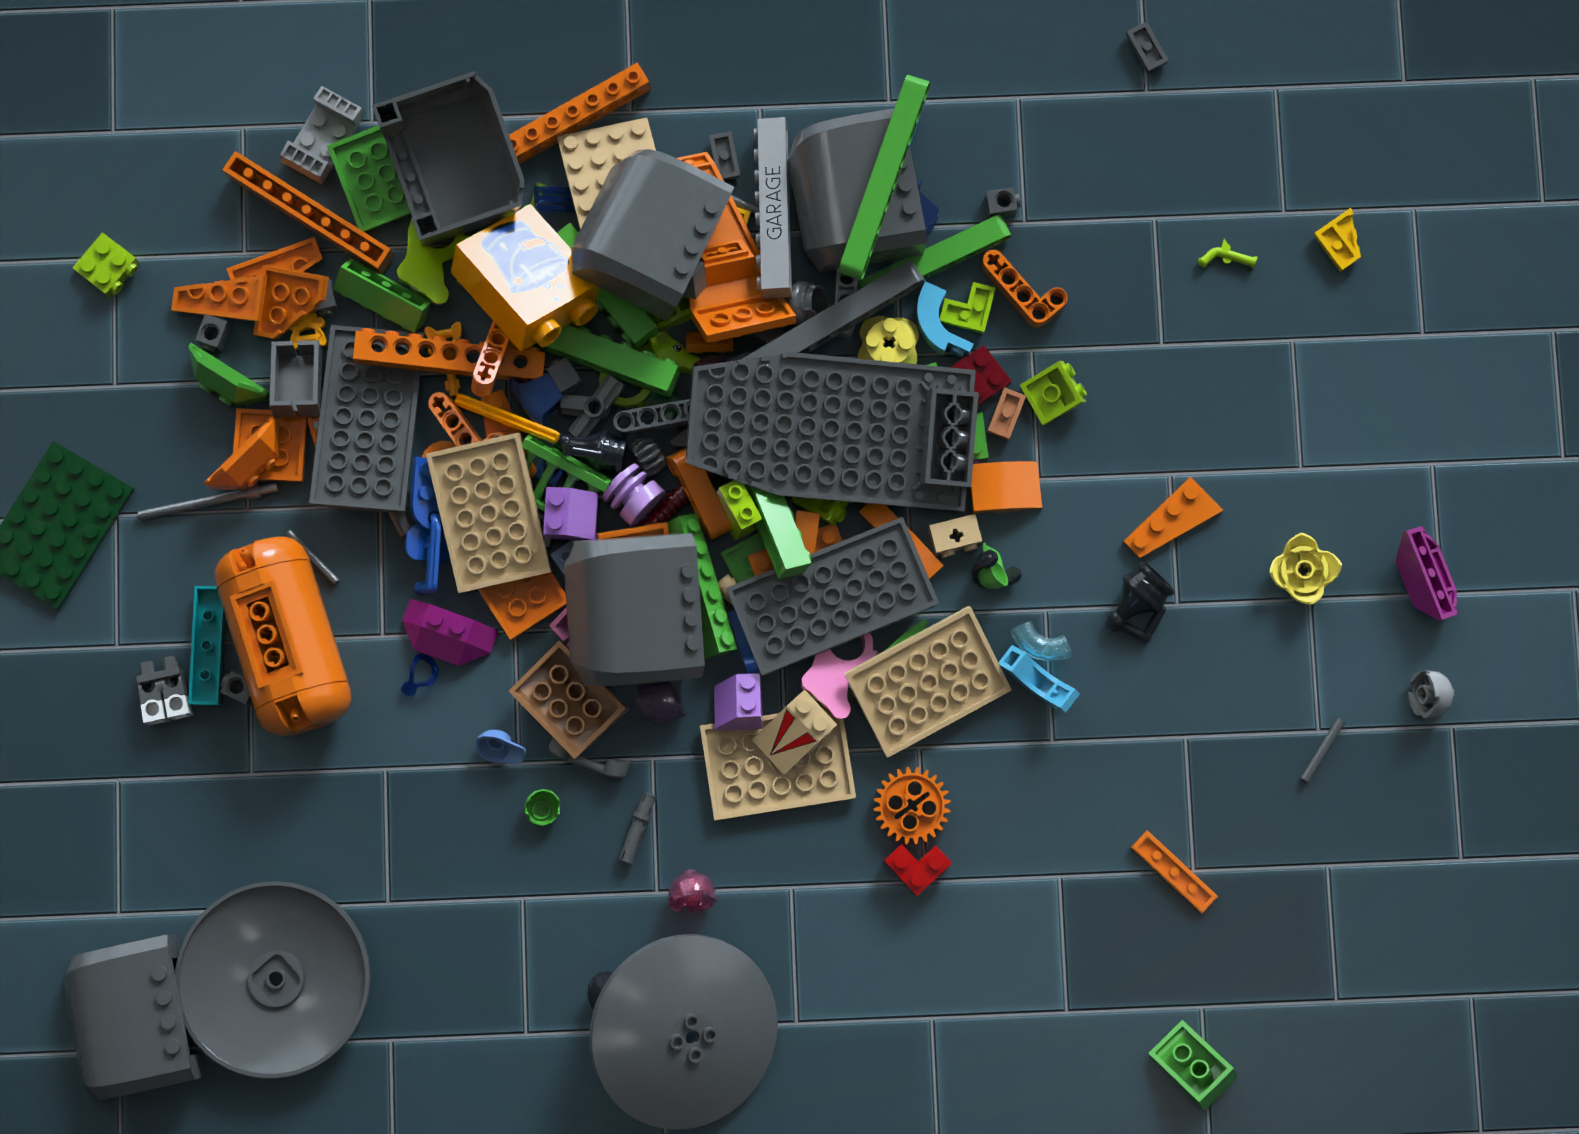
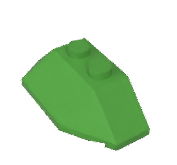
M193 343L189 344L188 348L194 377L200 383L199 388L208 394L214 391L220 395L218 399L229 407L232 403L237 407L270 400V392Z

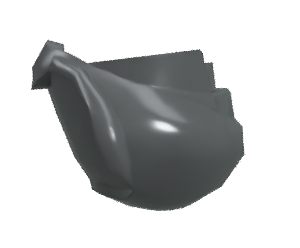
M796 281L792 285V297L784 298L796 315V323L793 324L795 327L831 307L824 288L821 285H814L807 281Z

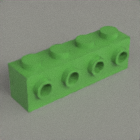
M352 258L340 267L333 290L340 293L343 297L352 299L361 304L362 307L380 314L384 319L391 320L403 329L413 333L424 325L432 304L427 298Z

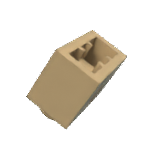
M975 514L929 525L928 528L935 556L941 555L942 558L953 556L955 551L964 549V552L978 549L977 545L982 543ZM953 532H956V535L962 536L959 542H956L955 539H950Z

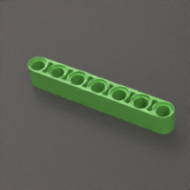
M996 215L926 248L921 256L905 258L863 278L857 284L861 289L908 261H913L923 278L926 279L1006 241L1012 235L1003 217Z

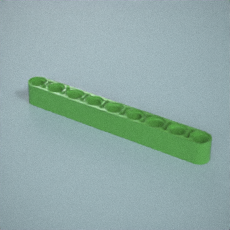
M907 75L904 80L839 266L840 274L859 280L864 278L930 88V81Z

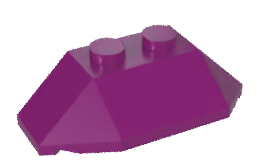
M1422 526L1403 532L1395 562L1412 605L1438 621L1457 615V589L1439 545L1430 535L1425 533V529Z
M413 599L409 600L402 619V623L415 651L456 666H462L490 654L499 633L498 630L475 620Z

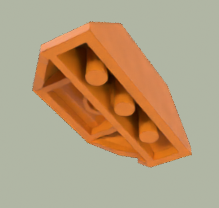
M271 416L203 483L211 490H236L254 486L260 479L259 475L264 470H270L277 462L275 459L279 456V423Z

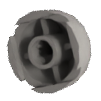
M1426 670L1414 673L1409 685L1413 684V693L1408 692L1413 712L1417 716H1423L1422 718H1434L1447 712L1454 697V689L1448 678L1436 671Z

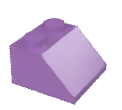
M546 487L543 534L548 539L595 540L598 493L574 488Z
M760 673L736 674L714 686L715 731L763 729Z

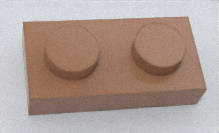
M1004 387L987 432L1009 440L1026 395Z

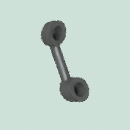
M553 737L548 746L549 751L556 758L613 779L625 778L631 764L629 761L609 758L605 765L581 756L574 759Z

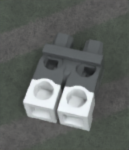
M174 656L162 658L163 670L157 672L153 661L139 663L140 675L136 676L142 717L143 723L149 726L168 722L170 719L177 720L194 716L193 708L188 704L189 696L184 670L179 667L178 661Z

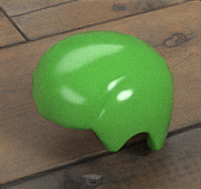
M541 789L534 791L527 797L524 804L526 818L533 825L541 827L552 824L560 814V799L550 790Z

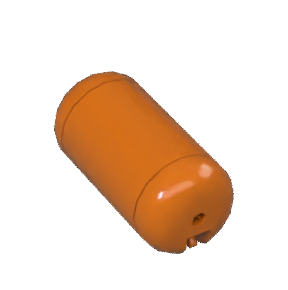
M278 536L254 541L252 544L226 553L216 565L214 571L215 584L261 727L277 736H290L323 727L340 719L350 708L352 701L351 688L305 548L292 538Z

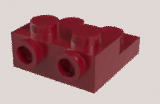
M984 344L950 367L976 370L974 392H979L978 407L1012 382Z

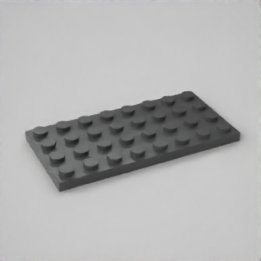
M331 325L309 505L405 514L421 371L353 363L356 331H361L362 328ZM374 329L375 333L385 334V331H395L399 333V336L420 334L425 338V333L421 332L413 333L409 331ZM376 342L372 345V349L375 352H382L385 346L380 342ZM399 345L395 349L400 355H405L409 352L408 347L405 345ZM422 348V349L419 351V354H420L422 357H423L424 348Z
M903 517L810 554L811 564L803 574L778 579L775 569H772L726 588L762 677L939 605V601Z

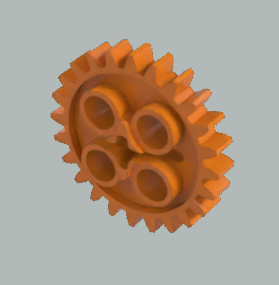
M906 767L905 774L900 769H897V777L895 778L892 774H888L890 782L882 780L881 783L885 787L884 790H876L881 795V798H874L873 800L879 803V806L874 808L873 811L880 812L881 814L876 818V821L883 820L884 823L880 829L888 827L887 836L889 837L895 833L896 842L901 837H904L905 844H908L910 838H913V842L916 845L918 844L919 837L924 842H927V834L935 838L934 829L942 831L943 828L939 823L948 822L943 814L951 812V810L945 808V805L951 803V800L944 799L943 796L949 792L940 790L944 784L943 782L935 783L937 775L931 778L928 777L929 770H926L922 775L920 774L919 767L915 769L914 773H911L910 768ZM916 782L920 785L921 792L919 795L914 796L909 793L908 785L910 783ZM929 792L930 795L916 806V812L911 809L900 818H894L897 813L908 806L907 800L914 802L920 796ZM893 796L899 797L902 801V806L898 810H894L889 806L888 801ZM925 802H932L934 804L935 812L932 815H927L923 812L922 806ZM912 816L915 818L916 825L913 829L904 827V817Z

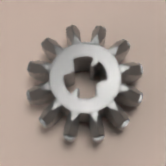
M649 436L639 437L630 444L629 451L634 462L640 466L642 472L645 471L648 477L659 473L665 467L664 455L657 446V443Z

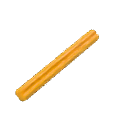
M459 393L456 396L455 405L531 434L552 444L558 442L560 433L553 429Z

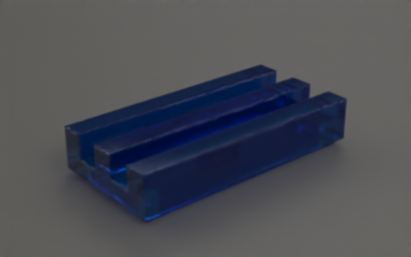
M534 187V209L536 211L575 213L574 206L539 204V201L573 203L572 197L539 195V193L571 195L569 188Z

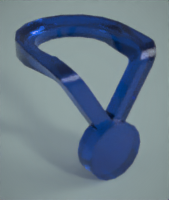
M418 654L413 658L409 681L404 682L401 687L403 694L413 696L417 688L431 686L436 682L438 667L430 656ZM417 661H426L432 670L429 679L414 683Z

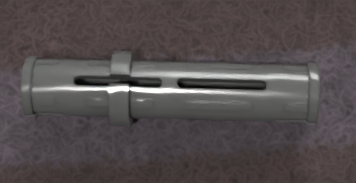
M642 792L639 805L632 814L634 818L618 858L619 860L633 864L645 827L652 818L650 814L657 796Z

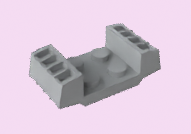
M323 86L320 87L313 100L316 106L295 141L292 143L288 140L280 154L283 164L321 185L335 167L327 145L354 135L366 112L362 107Z

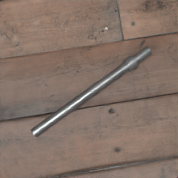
M277 482L262 486L255 484L250 488L248 487V489L146 509L137 513L139 520L246 498L251 500L261 498V495L279 492Z

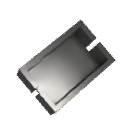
M319 340L298 341L301 356H297L293 341L272 342L269 406L274 418L295 417V413H299L300 417L320 416L323 351Z

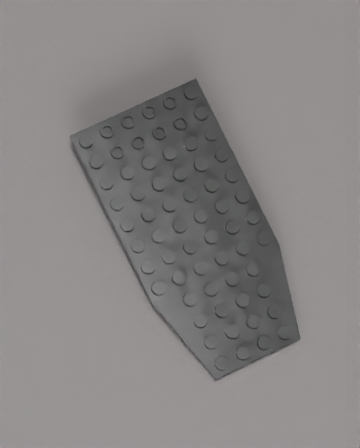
M795 352L693 367L685 464L777 496L963 512L965 511L966 488L971 487L979 394V392H974L976 370Z

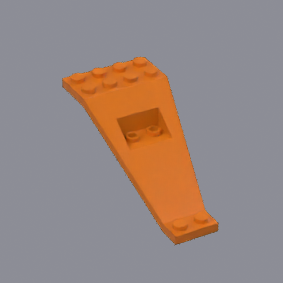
M708 152L677 158L724 181ZM730 196L699 262H704L707 286L697 299L688 298L691 319L707 343L741 337L742 335L763 332L764 330L785 327L786 325L796 323V315L784 298L764 299L762 290L758 291L757 276H761V269H757L756 256L760 255V252L732 196Z

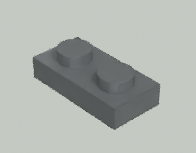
M1147 21L1126 31L1125 35L1147 74L1168 63L1169 60Z
M732 131L709 135L713 160L723 180L741 178Z

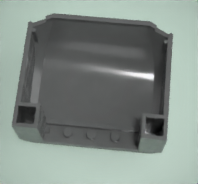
M474 71L372 105L413 217L412 221L419 241L423 247L510 216L521 207L525 180L493 89L479 78Z
M894 108L822 121L803 129L794 138L787 163L803 250L818 268L819 272L839 269ZM910 147L869 264L924 254L927 245L926 228Z
M645 149L630 154L611 167L572 245V274L669 321L684 294L732 194L734 186L660 151Z
M692 533L573 541L572 551L564 564L570 662L581 677L583 685L618 686L701 678L705 662L697 545Z
M166 934L72 956L63 985L80 1079L97 1101L205 1077L201 1053L190 1055L173 967L172 960L178 959L181 948L179 934Z

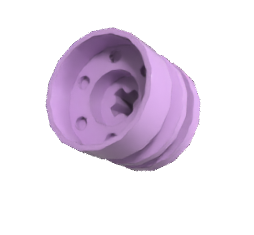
M636 463L620 472L611 481L602 496L606 503L612 501L610 507L613 510L622 504L624 505L619 515L631 527L638 523L641 518L643 519L665 493V490L654 480L643 485L647 473L645 471L639 473L641 468Z

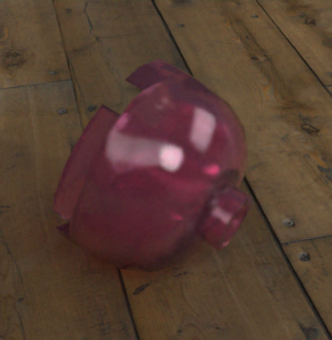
M693 869L685 870L683 874L677 876L671 882L668 890L669 907L678 912H682L681 908H689V912L703 911L713 907V901L717 902L715 886L710 878L702 873H697V870Z

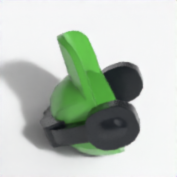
M985 542L982 543L983 553L980 555L978 563L970 571L973 582L980 587L988 589L1003 588L1017 583L1022 577L1021 570L1014 566L1004 570L999 552L987 546Z

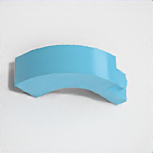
M925 281L916 309L917 325L923 339L933 350L941 355H944L948 347L954 355L963 357V355L968 356L973 348V343L948 332L939 319V309L947 291Z
M1013 645L998 662L1012 678L1054 709L1058 708L1066 713L1080 695L1076 689L1049 674L1027 653Z

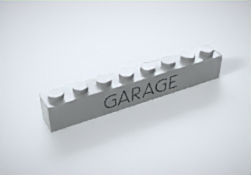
M785 117L757 119L758 128H754V141L758 142V149H754L755 163L759 165V170H755V183L759 184V191H755L756 205H759L760 212H756L755 216L756 226H760V233H756L757 248L760 247V255L756 256L757 269H761V276H757L758 291L762 290L764 299L792 297L790 195L787 163L789 158L788 127Z

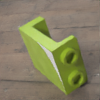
M733 480L720 487L716 494L731 523L732 530L729 532L734 541L756 531L752 525L761 521L762 517L744 484Z

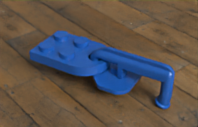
M414 457L412 463L410 513L416 524L406 532L405 551L411 559L427 561L425 582L419 581L414 586L415 593L425 595L437 591L439 562L446 561L450 555L427 458Z

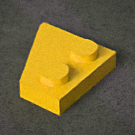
M1351 208L1313 234L1314 238L1340 272L1361 258L1360 249L1356 241L1357 232L1354 229L1353 210Z

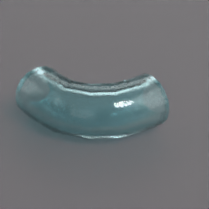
M1032 621L1010 629L1012 637L1020 649L1034 659L1052 662L1072 657L1069 643L1064 635L1055 638H1045L1037 633Z

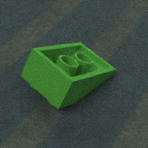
M1183 1020L1148 1053L1179 1088L1203 1111L1238 1078L1235 1069Z

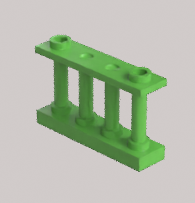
M531 434L522 443V447L526 449L525 457L528 470L534 458L539 456L546 460L547 466L533 491L537 508L544 512L545 499L542 498V495L556 469L561 468L568 475L562 488H573L576 481L581 479L588 483L589 489L587 491L594 493L605 492L613 480L577 459L563 455L562 451Z

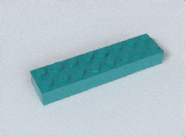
M194 586L189 705L221 706L222 693L220 691L222 687H220L223 679L226 617L216 586Z

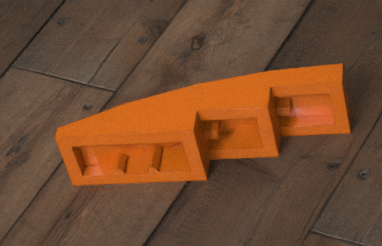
M867 503L858 511L873 529L898 519L886 505ZM908 528L930 579L944 565Z

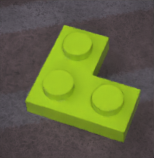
M973 282L967 304L945 298L940 322L984 334L996 288Z

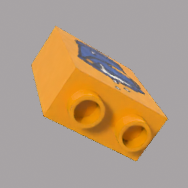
M531 204L456 244L451 267L452 275L520 352L535 343L540 347L550 345L559 337L563 327L572 322L577 326H582L589 322L598 312V306L595 303L600 287L572 274L571 249Z

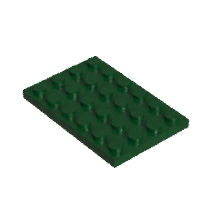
M53 441L0 525V575L60 610L135 489Z

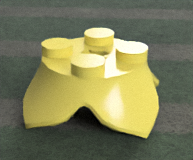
M884 316L871 317L863 322L860 329L862 346L859 349L858 359L917 364L915 345L919 339V332L915 323L905 318H887ZM885 340L894 341V348H891L889 346L885 348L883 346L885 345Z
M1299 533L1287 542L1283 553L1272 561L1269 573L1274 583L1279 588L1286 590L1293 599L1306 605H1312L1321 599L1324 594V587L1338 577L1342 563L1331 552L1319 550L1317 542L1311 536ZM1301 565L1308 569V573L1304 576L1298 572Z

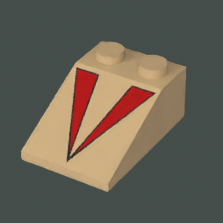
M804 689L752 741L785 775L837 727V724Z

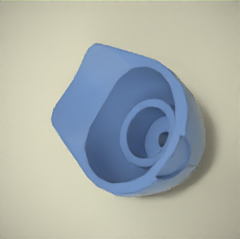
M488 730L481 733L476 739L475 750L477 754L489 762L518 765L526 756V749L511 742L510 736L504 731Z

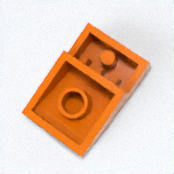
M1016 461L973 464L970 487L972 513H1001L1042 509L1037 462Z

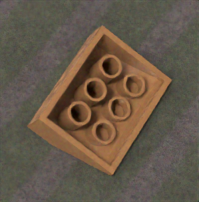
M559 640L509 692L576 759L611 728L629 708L607 686L583 685L581 677L570 662V648L563 641Z

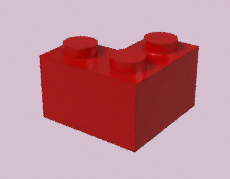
M901 844L883 861L915 896H918L952 864L936 845L917 861Z

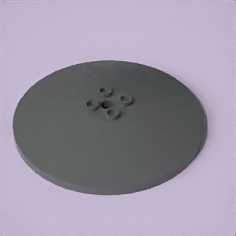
M280 881L261 882L243 886L229 892L211 904L197 918L187 933L180 948L175 970L184 1025L195 1043L210 1058L227 1069L258 1078H281L303 1073L317 1067L336 1054L347 1043L358 1027L367 1006L371 985V970L367 948L362 935L349 915L337 903L319 891L307 886ZM274 972H279L283 976V981L279 986L273 985L270 981V977Z
M682 934L662 938L642 947L621 963L609 977L601 990L593 1010L590 1023L589 1045L592 1064L601 1086L612 1101L624 1112L650 1126L672 1130L689 1129L709 1124L724 1117L751 1095L765 1075L771 1062L778 1028L777 1010L772 990L762 971L753 960L733 945L714 937ZM696 1031L695 1040L687 1043V1033Z

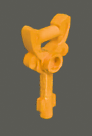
M310 312L289 329L292 332L290 341H293L296 351L299 350L298 341L319 340L321 347H328L327 338L321 330L326 324L322 317H317L315 313ZM305 330L315 331V334L300 336V333Z
M457 321L451 328L438 331L431 327H426L425 334L428 339H432L433 336L453 337L451 342H456V339H461L462 324ZM428 349V353L431 356L433 353ZM447 350L443 353V357L446 360H453L456 358V354L451 350ZM446 374V391H449L450 397H455L459 394L458 389H461L460 381L456 379L455 374Z

